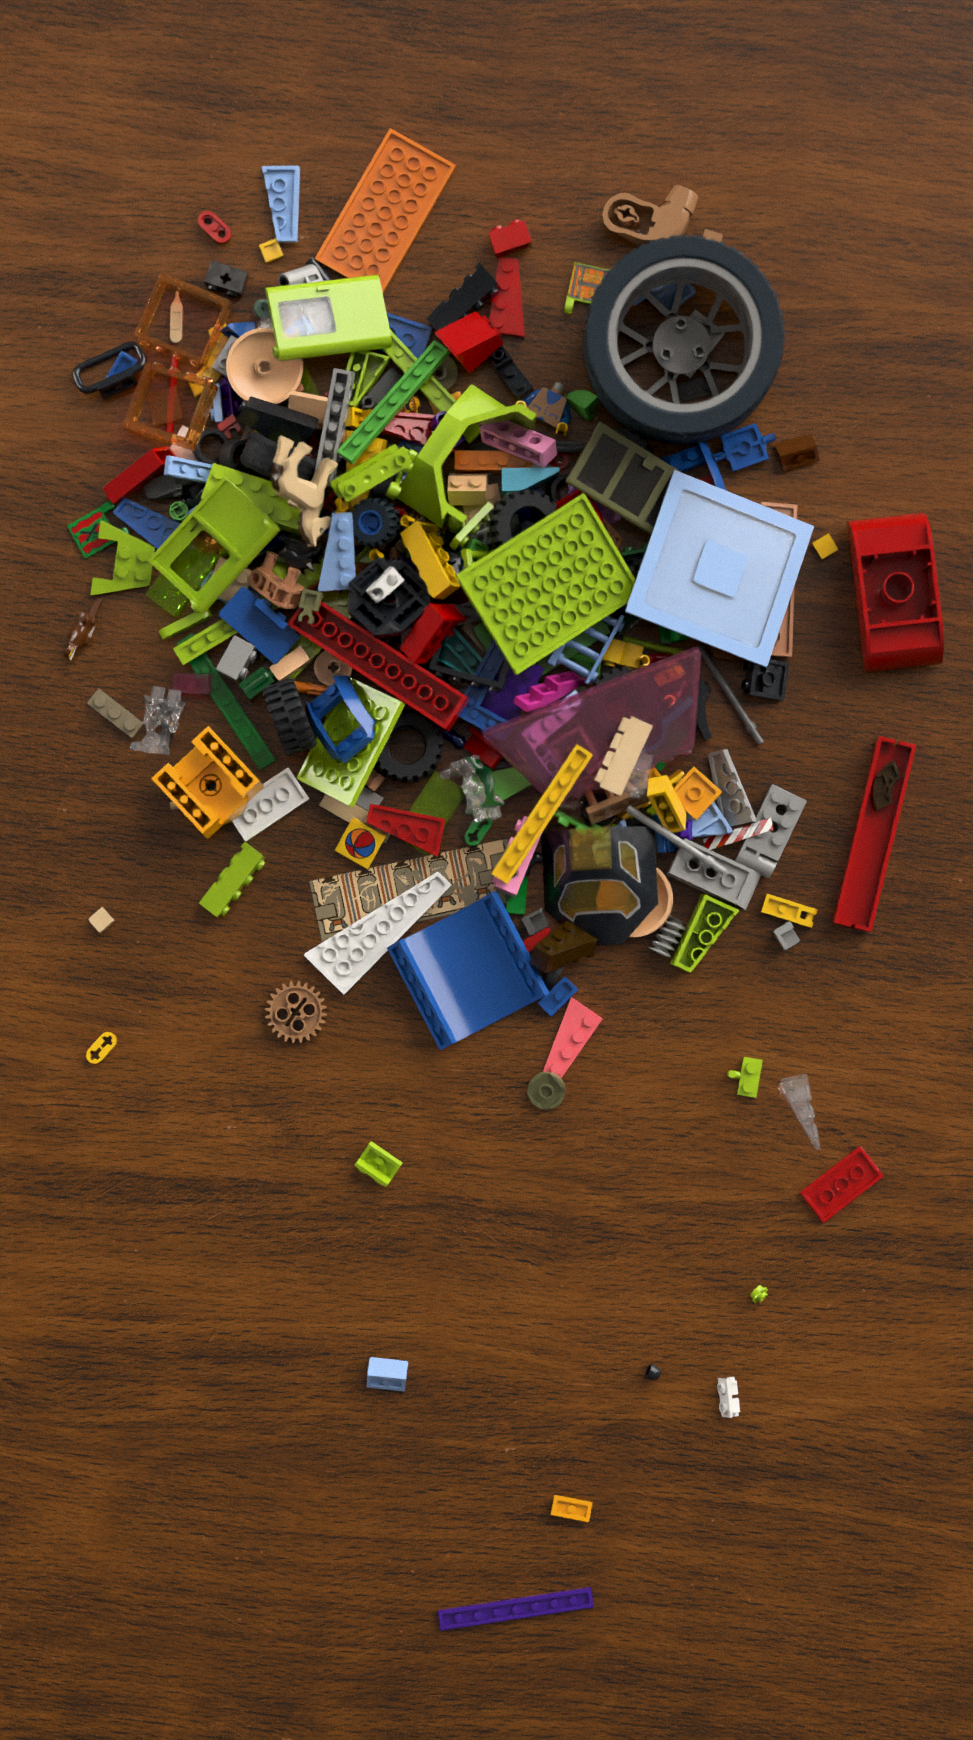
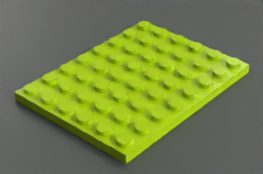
M585 493L574 498L455 575L515 675L628 603L636 581Z

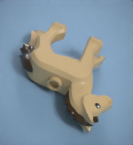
M279 436L277 452L273 459L274 466H272V473H270L272 487L278 496L288 501L287 505L300 509L297 522L299 525L298 532H300L302 540L309 547L312 545L316 547V541L318 542L319 537L330 527V517H318L324 500V490L327 485L328 476L336 469L338 463L332 459L323 458L311 482L300 479L297 474L298 463L305 455L310 454L312 447L299 442L293 453L288 457L289 450L293 447L294 442L286 437Z

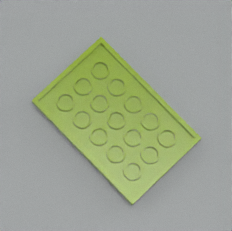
M350 677L349 681L360 701L376 722L372 729L375 732L374 739L348 762L343 763L333 759L317 737V744L314 748H311L296 779L354 808L405 703ZM344 699L330 710L323 724L324 729L335 746H338L354 730L361 726Z

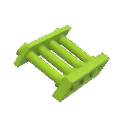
M393 444L329 481V484L337 498L344 497L345 501L348 502L412 465L413 462L404 446L398 449L396 444Z

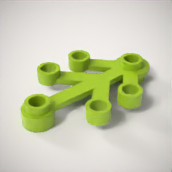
M406 449L412 462H414L418 452ZM413 464L401 470L395 481L391 482L385 494L389 499L394 501L398 497L402 489L400 487L403 481L401 479L404 472L409 474Z

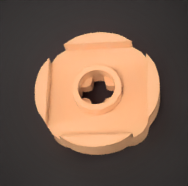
M326 650L316 658L314 663L315 675L326 686H330L335 682L333 676L348 675L350 677L353 668ZM333 662L336 666H339L335 673L328 669V666H331Z

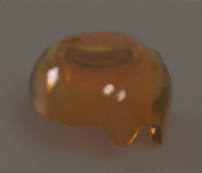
M202 530L192 541L196 549L205 554L215 553L222 547L205 530Z

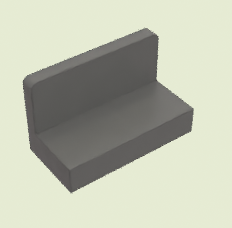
M392 367L389 368L367 393V396H372L375 404L378 405L402 376Z

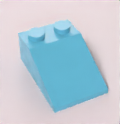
M559 467L502 468V497L520 490L533 491L549 483L559 476Z

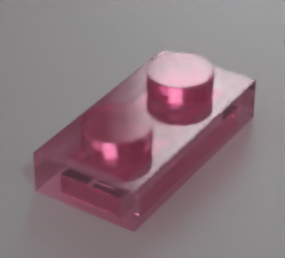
M173 673V693L211 694V674Z

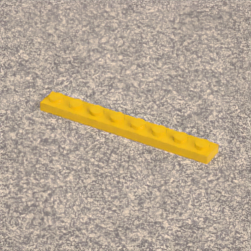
M578 744L574 746L491 874L506 884L509 883L593 754Z

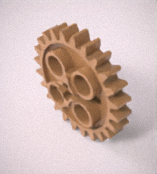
M290 981L289 987L283 983V990L275 988L278 994H270L273 1001L267 1000V1003L271 1005L270 1008H265L266 1011L270 1012L265 1018L271 1019V1022L267 1025H274L272 1033L279 1031L278 1038L285 1035L284 1041H287L289 1037H291L292 1043H295L296 1038L302 1043L303 1037H306L309 1041V1034L317 1036L315 1030H322L319 1024L326 1023L322 1020V1016H327V1014L323 1013L322 1010L326 1009L327 1006L321 1005L325 999L318 998L321 992L314 993V986L307 989L308 983H305L303 987H301L300 981L297 982L296 986ZM292 993H296L299 996V1001L296 1004L289 1002V996ZM303 998H307V1001L299 1010L301 1015H296L290 1025L286 1026L287 1021L293 1015L292 1008H298ZM308 1004H312L315 1008V1012L312 1015H307L304 1011L305 1006ZM280 1009H286L288 1012V1017L285 1020L278 1018V1011ZM296 1020H301L304 1024L301 1031H296L293 1027Z

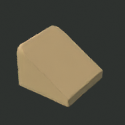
M103 907L88 919L100 934L115 921Z

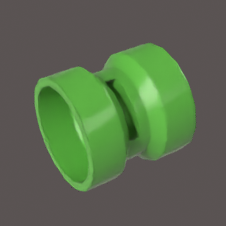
M180 501L174 502L169 508L172 519L179 523L186 519L187 512L189 511L187 505Z

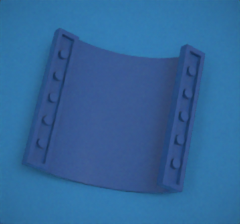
M497 891L387 947L439 1050L550 994L537 968L530 964L531 957Z

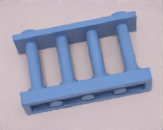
M608 615L602 619V621L613 626L609 637L591 627L583 631L604 643L600 654L571 639L553 651L547 664L552 667L555 664H562L585 676L584 684L593 683L598 675L596 669L617 631L621 632L625 625L623 621L625 616L620 615L617 620ZM564 647H571L594 659L595 663L591 671L565 658L564 654H562Z

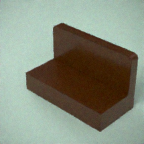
M810 433L775 444L783 471L819 461L817 445Z

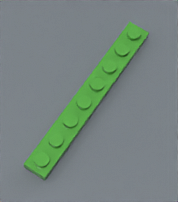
M434 340L337 450L338 455L353 465L450 354L449 349Z

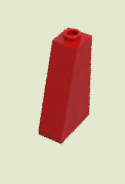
M165 446L149 450L103 487L107 499L113 504L119 503L124 498L127 499L143 488L152 479L163 474L166 456L176 457L171 448Z

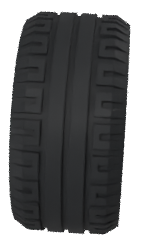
M254 432L249 436V441L246 442V447H244L243 453L240 456V462L271 478L270 473H272V466H274L273 459L277 452L278 443L262 434ZM289 450L288 457L293 453V450ZM305 455L300 460L297 466L298 478L310 481L314 473L313 469L315 470L316 467L315 459Z

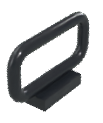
M129 341L78 364L72 373L73 380L80 392L90 394L99 390L103 400H106L138 385L134 374L144 369L147 357L139 343ZM129 349L136 351L139 363L91 386L83 384L80 377L81 371L116 356L121 351Z

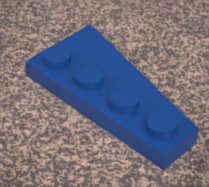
M126 498L113 511L115 516L157 549L181 524Z

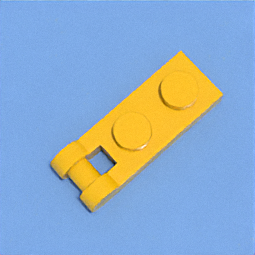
M766 894L761 912L812 928V920L814 915L817 914V909ZM802 911L806 912L805 919L800 918Z

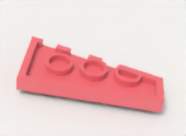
M571 997L543 1071L555 1073L562 1078L603 1018Z

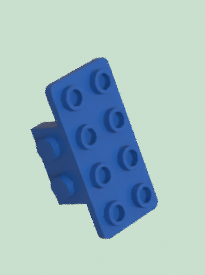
M241 587L221 609L219 615L266 658L276 664L299 639V635L285 622L287 618L279 611L275 613L271 609L272 605L265 598L260 600L246 587Z

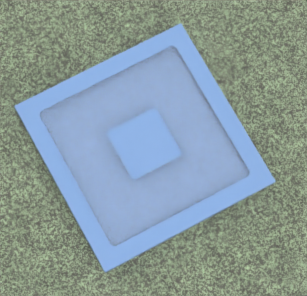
M673 470L625 612L766 668L814 526Z

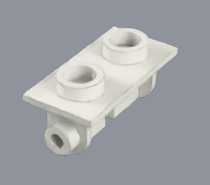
M727 1377V1379L718 1378L717 1391L720 1395L719 1410L722 1413V1417L732 1418L739 1416V1398H732V1395L738 1394L737 1380H735V1377Z

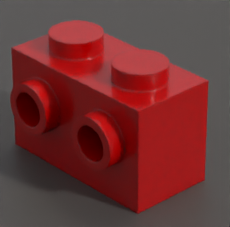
M520 220L510 222L509 226L503 228L502 226H497L489 232V240L496 258L532 246V240L525 220L521 222Z

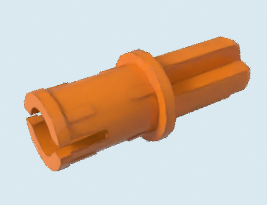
M294 681L298 692L307 694V696H319L328 688V686L311 684V681L309 683Z

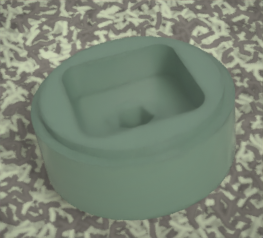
M265 299L257 300L253 305V312L258 318L266 319L270 317L268 302Z

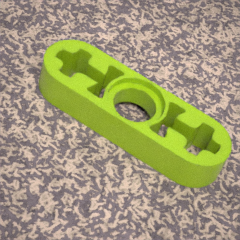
M209 609L205 613L194 612L162 628L158 632L162 640H166L211 618L212 614Z

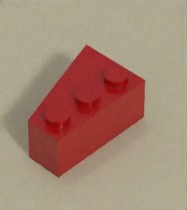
M429 604L424 609L420 619L415 622L412 631L404 638L400 649L413 663H426L442 646L440 642L447 635L451 637L455 633L453 629L458 623H464L467 618L454 604Z

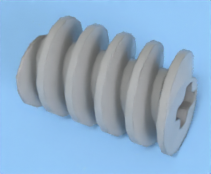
M670 915L668 917L670 921L664 923L666 928H659L662 935H655L658 941L652 940L651 942L655 948L648 947L664 957H671L668 950H675L671 944H678L679 942L675 937H682L679 930H686L683 922Z

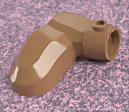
M674 185L664 200V204L659 207L650 202L642 201L629 193H619L611 197L604 206L602 213L604 224L610 231L637 246L647 245L649 241L662 237L666 239L673 235L681 236L687 229L690 217L693 215L698 195L686 187Z

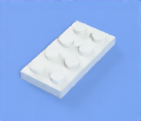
M288 767L263 784L265 787L248 802L245 810L232 821L246 842L310 800Z

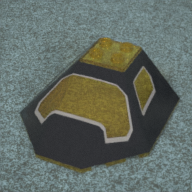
M598 827L542 833L545 911L559 924L569 921L597 938L596 946L623 944L658 905L655 830L650 827Z

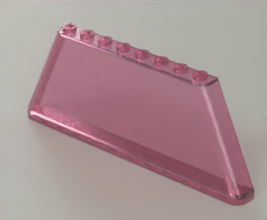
M693 647L482 730V734L485 740L542 795L576 744L593 754L561 804L567 802L566 799L583 796L584 792L588 790L596 791L601 789L600 783L594 780L600 768L608 769L601 765L607 751L616 752V750L610 748V745L616 733L624 734L617 730L623 717L627 719L634 717L653 725L630 777L637 775L638 771L644 768L645 770L655 768L656 764L662 761L663 763H668L674 760V757L677 755H688L692 753V749L695 746L701 665L699 647Z

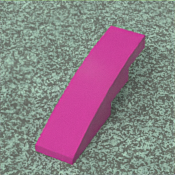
M573 671L546 676L543 684L530 686L529 693L515 696L513 703L526 712L538 709L572 692L583 684L585 679Z

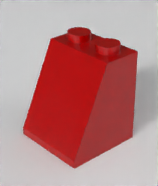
M476 311L435 332L437 337L469 373L504 344L500 339L502 334L495 326L491 328L489 326L491 324L489 319L485 315L480 316Z

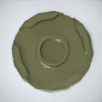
M548 1071L534 1075L529 1081L527 1088L529 1100L540 1109L549 1110L556 1108L562 1103L566 1093L565 1083L562 1078Z

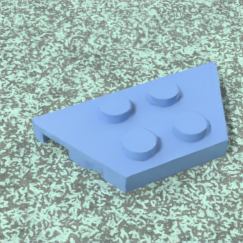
M715 802L697 821L686 812V820H692L693 838L733 833V830Z

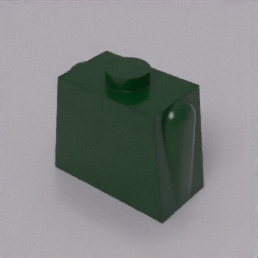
M262 666L238 685L253 704L263 696L262 691L265 687L275 684L274 679L276 677L270 669L265 670Z

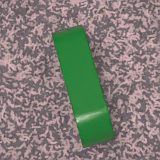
M478 814L465 834V841L469 846H478L492 825V818L489 814ZM484 817H487V822L489 824H484L482 828L479 829V818L484 819ZM476 830L479 831L476 836L478 841L471 843L468 835H473Z

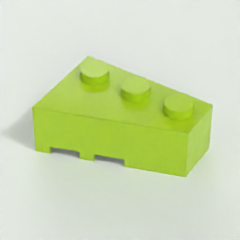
M370 351L352 352L350 354L346 371L355 372L349 407L359 408L363 398L367 396V393L372 389L389 364V356Z

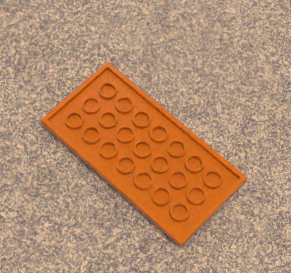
M390 128L317 253L315 260L345 278L378 275L382 293H384L454 172L456 165Z

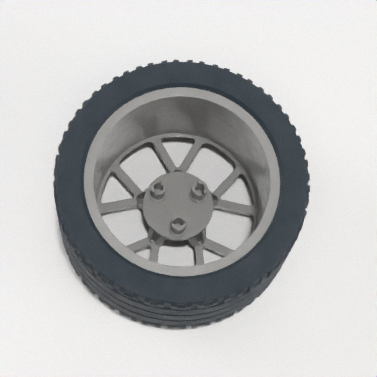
M673 235L666 239L662 237L649 241V244L640 245V247L631 250L630 254L624 255L623 258L617 261L614 267L610 268L602 278L591 299L584 333V362L589 382L602 406L609 411L608 413L618 423L621 422L623 427L632 429L634 433L642 434L641 437L654 442L657 440L663 444L675 445L680 443V445L705 442L724 435L736 426H739L754 412L765 397L778 373L783 356L785 330L783 329L782 309L779 308L780 302L777 299L776 292L771 289V283L765 277L766 275L759 271V267L749 257H744L742 252L737 251L732 246H726L724 242H719L712 238L709 240L704 236L699 237L695 235H690V237ZM670 283L678 284L671 311L667 310L650 293L652 289ZM688 283L708 288L717 295L705 323H700L692 317L677 314L684 286ZM641 297H645L666 317V321L659 326L654 337L649 340L623 323L628 310ZM723 300L736 313L740 321L738 325H711ZM619 331L644 345L643 348L620 359L617 350ZM739 331L743 333L745 351L741 365L710 362L708 356L710 352V334ZM649 352L654 353L656 360L664 368V376L645 392L633 382L623 365ZM697 369L702 371L713 398L701 403L680 404L675 379L679 374H687ZM710 369L737 372L738 376L732 386L719 395ZM668 382L671 388L673 403L659 400L651 395Z

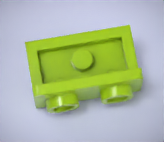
M371 1141L355 1166L360 1172L372 1177L376 1183L387 1187L402 1165V1162Z

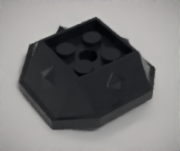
M376 558L349 582L348 611L375 639L403 635L420 619L424 609L431 604V596L428 593L425 581L405 561ZM389 566L394 567L404 581L389 595L376 603L366 590ZM388 600H395L393 603H387Z

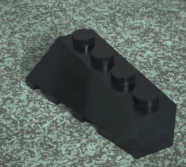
M480 262L475 266L477 270L473 275L468 274L463 279V285L452 290L449 300L442 301L426 318L436 331L475 311L479 312L485 306L484 303L498 295L501 287Z

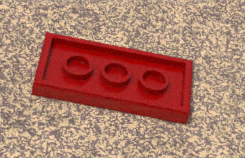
M858 1146L799 1193L822 1223H825L884 1177V1175L864 1149Z

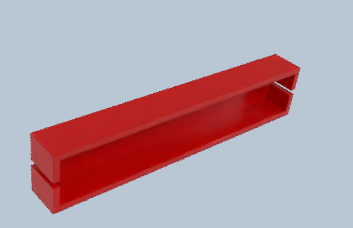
M882 736L876 738L832 924L848 928L852 924V929L868 933L872 932L917 746L902 741L893 746L896 740ZM894 760L902 778L896 781L892 789L894 803L875 812L871 798L874 779L883 766Z

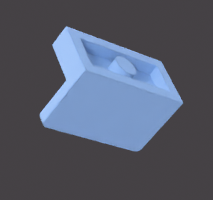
M370 1357L366 1387L405 1392L408 1362Z

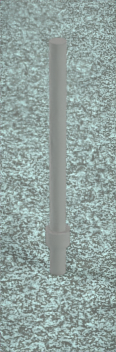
M631 805L626 810L627 813L703 862L702 864L707 868L711 867L721 875L725 873L726 868L715 862V859L710 855L706 856Z

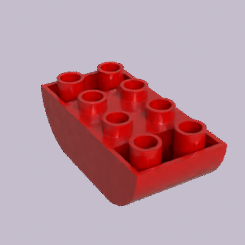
M922 512L847 521L865 673L941 664L944 654L943 620L934 545L927 515Z

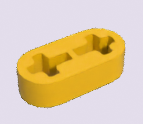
M105 1032L93 1043L86 1052L87 1060L90 1063H100L117 1044L115 1034ZM111 1036L112 1045L107 1044L103 1048L102 1045L105 1042L103 1038ZM100 1048L101 1051L98 1054L100 1058L92 1060L91 1051L96 1052Z

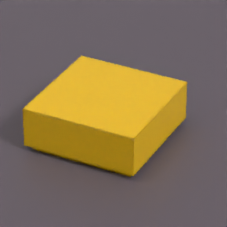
M277 238L259 245L266 264L284 257Z
M829 533L812 543L821 560L838 551Z

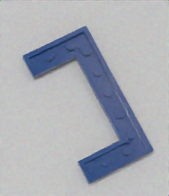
M494 639L474 674L475 676L495 680L501 669L505 657ZM469 684L464 695L470 701L459 717L505 741L514 724L481 707L489 687L481 686V688H476Z

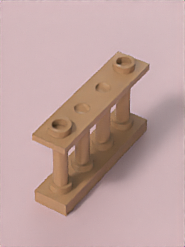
M644 752L640 754L633 771H638L643 785L632 788L628 780L625 787L626 792L622 793L621 796H615L614 793L604 789L608 799L597 803L591 789L600 785V783L594 781L599 770L594 771L590 775L587 774L577 778L574 783L577 794L584 792L590 804L586 811L592 825L626 811L630 805L636 807L650 801L647 796L649 777L644 768L648 766V762Z

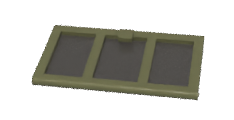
M599 422L565 482L651 535L673 470H679Z

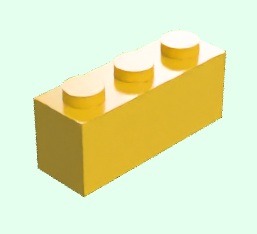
M668 776L650 778L648 780L647 796L663 827L672 833L684 831L686 828V812Z

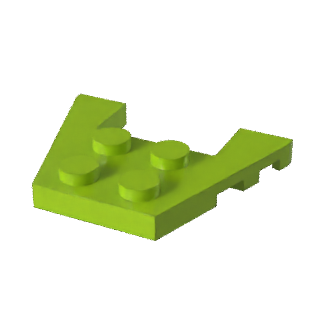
M100 521L98 538L118 541L113 580L93 577L90 595L150 586L153 565L148 559L155 553V547L105 521Z

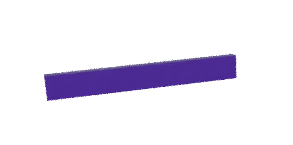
M591 1587L442 1609L438 1610L440 1630L442 1631L593 1608L594 1605Z

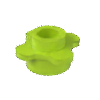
M759 1285L750 1294V1297L753 1299L752 1301L754 1303H761L768 1294L766 1292L768 1289Z

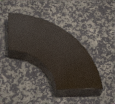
M894 760L883 766L874 779L871 798L875 812L894 803L892 789L896 781L902 778Z

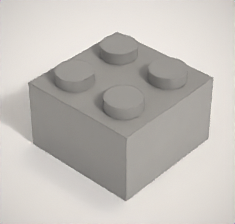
M234 635L216 670L218 673L239 684L241 680L246 679L249 673L247 668L250 663L254 664L258 657L257 649L254 645Z

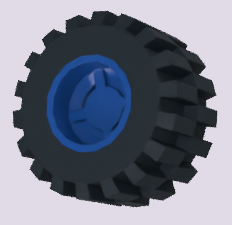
M367 498L366 500L359 501L360 504H355L353 506L355 510L350 511L352 512L353 538H358V543H364V546L371 547L383 546L386 543L392 542V537L398 535L396 530H400L401 527L397 525L401 518L397 517L399 511L398 509H393L395 507L393 503H388L389 500L381 498Z

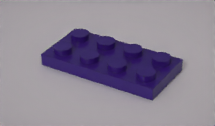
M534 663L517 675L511 671L506 691H499V693L488 691L481 707L515 725L523 710L513 703L515 696L529 693L530 686L537 684L545 668ZM503 665L499 670L494 681H499Z

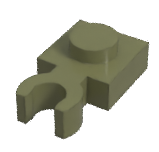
M303 588L299 608L304 610L299 615V622L303 623L304 617L309 616L308 623L311 625L314 623L313 611L319 612L323 596L322 592Z

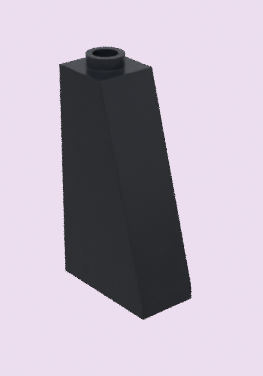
M252 396L249 397L247 402L243 401L237 410L240 412L237 420L270 440L278 443L279 436L292 440L294 445L291 450L293 451L299 442L305 443L319 420L314 416Z

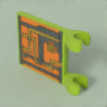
M574 263L564 313H572L574 301L591 304L596 288L609 270Z

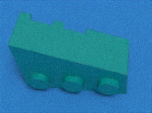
M454 628L453 631L455 633L451 637L447 635L439 662L450 669L474 675L483 659Z

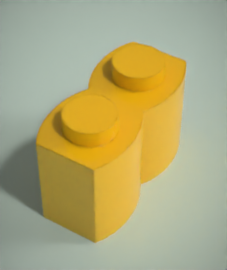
M612 639L601 661L605 662V666L612 668L618 665L628 667L630 670H638L641 660L636 661V659L642 656L644 647Z

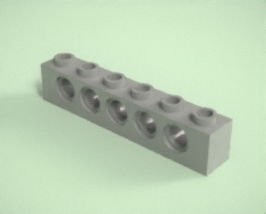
M333 369L315 472L323 458L332 459L339 465L340 456L337 450L343 443L355 372ZM338 465L336 469L331 474H329L327 486H330L329 481L336 478Z

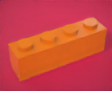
M455 450V473L502 474V468H531V462L504 451Z

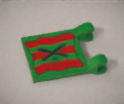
M111 501L106 502L101 507L67 525L85 559L117 542L98 538L100 521H105L109 524L104 514L116 508ZM122 528V529H121V530H123L124 532L130 534V532H129V530H128L127 528Z

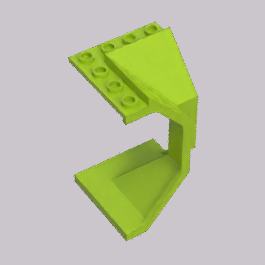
M471 384L447 411L416 457L409 474L406 475L400 486L402 489L397 499L442 529L447 525L451 533H459L465 526L467 516L449 505L445 499L441 472L443 462L467 427L511 421L534 431L537 414L522 404L506 407Z

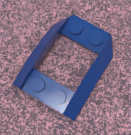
M698 442V445L665 458L663 456L660 457L661 460L682 473L706 464L714 486L726 490L707 443ZM655 466L659 477H661L664 471ZM671 476L664 487L665 492L667 491Z
M342 675L333 676L335 682L315 698L313 702L308 703L305 700V708L312 728L326 751L333 759L346 763L374 739L375 732L372 729L376 722L360 701L349 681L350 677ZM344 699L361 726L354 730L338 746H335L320 719Z

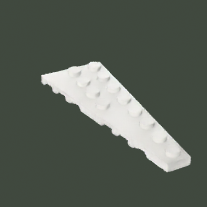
M436 872L309 950L304 956L345 995L388 951L387 947L394 944L442 896L451 884L439 872Z

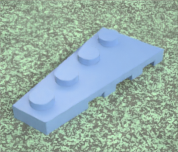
M262 166L277 241L279 243H297L300 167Z
M352 512L332 513L317 588L318 591L348 590L349 582L355 578Z

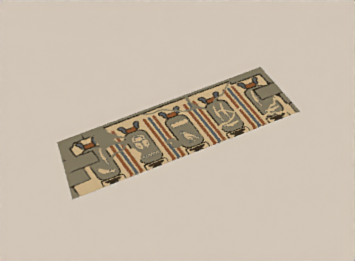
M508 839L439 853L438 857L429 855L309 881L322 942L436 872H439L451 886L416 922L454 914L494 891H497L502 903H506V894L493 889L495 883L492 882L494 875L491 872L503 856Z

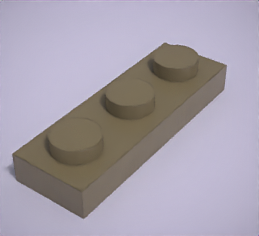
M99 688L87 702L88 705L132 739L144 725L143 722Z

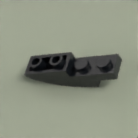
M503 345L487 358L505 386L518 401L534 392L533 386L514 363Z

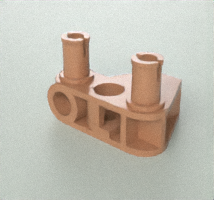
M267 551L262 566L257 567V569L250 573V586L279 607L285 609L298 608L304 588L296 582L300 571L289 567L285 579L277 576L272 570L279 555Z

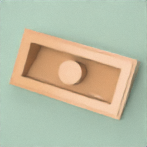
M299 646L269 668L280 682L310 663L311 660L303 648Z

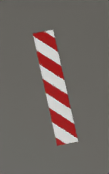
M768 818L755 822L754 825L752 823L733 829L731 834L703 839L704 847L712 850L773 830L772 819ZM760 826L757 834H755V828Z

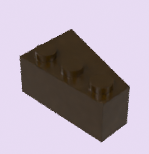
M565 921L534 946L530 964L547 973L564 967L565 963L571 961L576 963L579 962L580 958L586 956L588 958L593 957L598 939L573 923Z

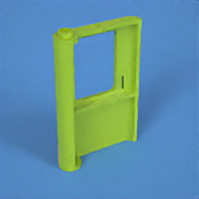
M223 477L148 561L190 599V607L196 613H205L280 531V528L226 477ZM202 530H205L229 552L230 557L199 591H194L170 566Z

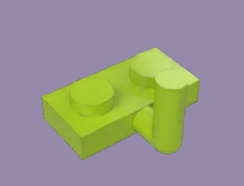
M743 1057L741 1072L734 1070L727 1072L729 1078L739 1079L737 1095L757 1097L763 1060Z

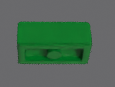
M524 876L515 898L507 895L506 910L508 913L525 915L528 876Z

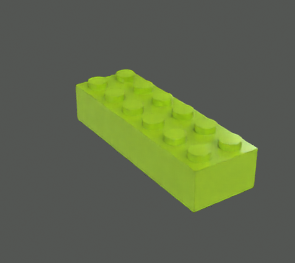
M213 463L201 496V501L223 477H226L268 515L281 530L300 536V532H298L299 525L297 524L300 509L287 505L288 501L275 493L271 481ZM324 502L322 503V507H321L319 516H320V514H321V511H322Z

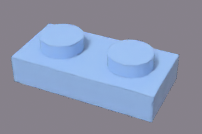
M219 383L211 384L212 390H209V400L213 401L214 409H210L211 419L215 420L216 425L224 420Z

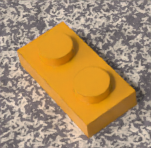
M554 1495L551 1515L589 1522L592 1502Z

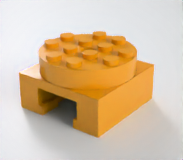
M208 726L191 741L196 747L174 767L169 763L166 764L151 778L207 839L224 824L236 819L245 810L248 802L265 787ZM216 783V792L215 790L208 791L210 784Z

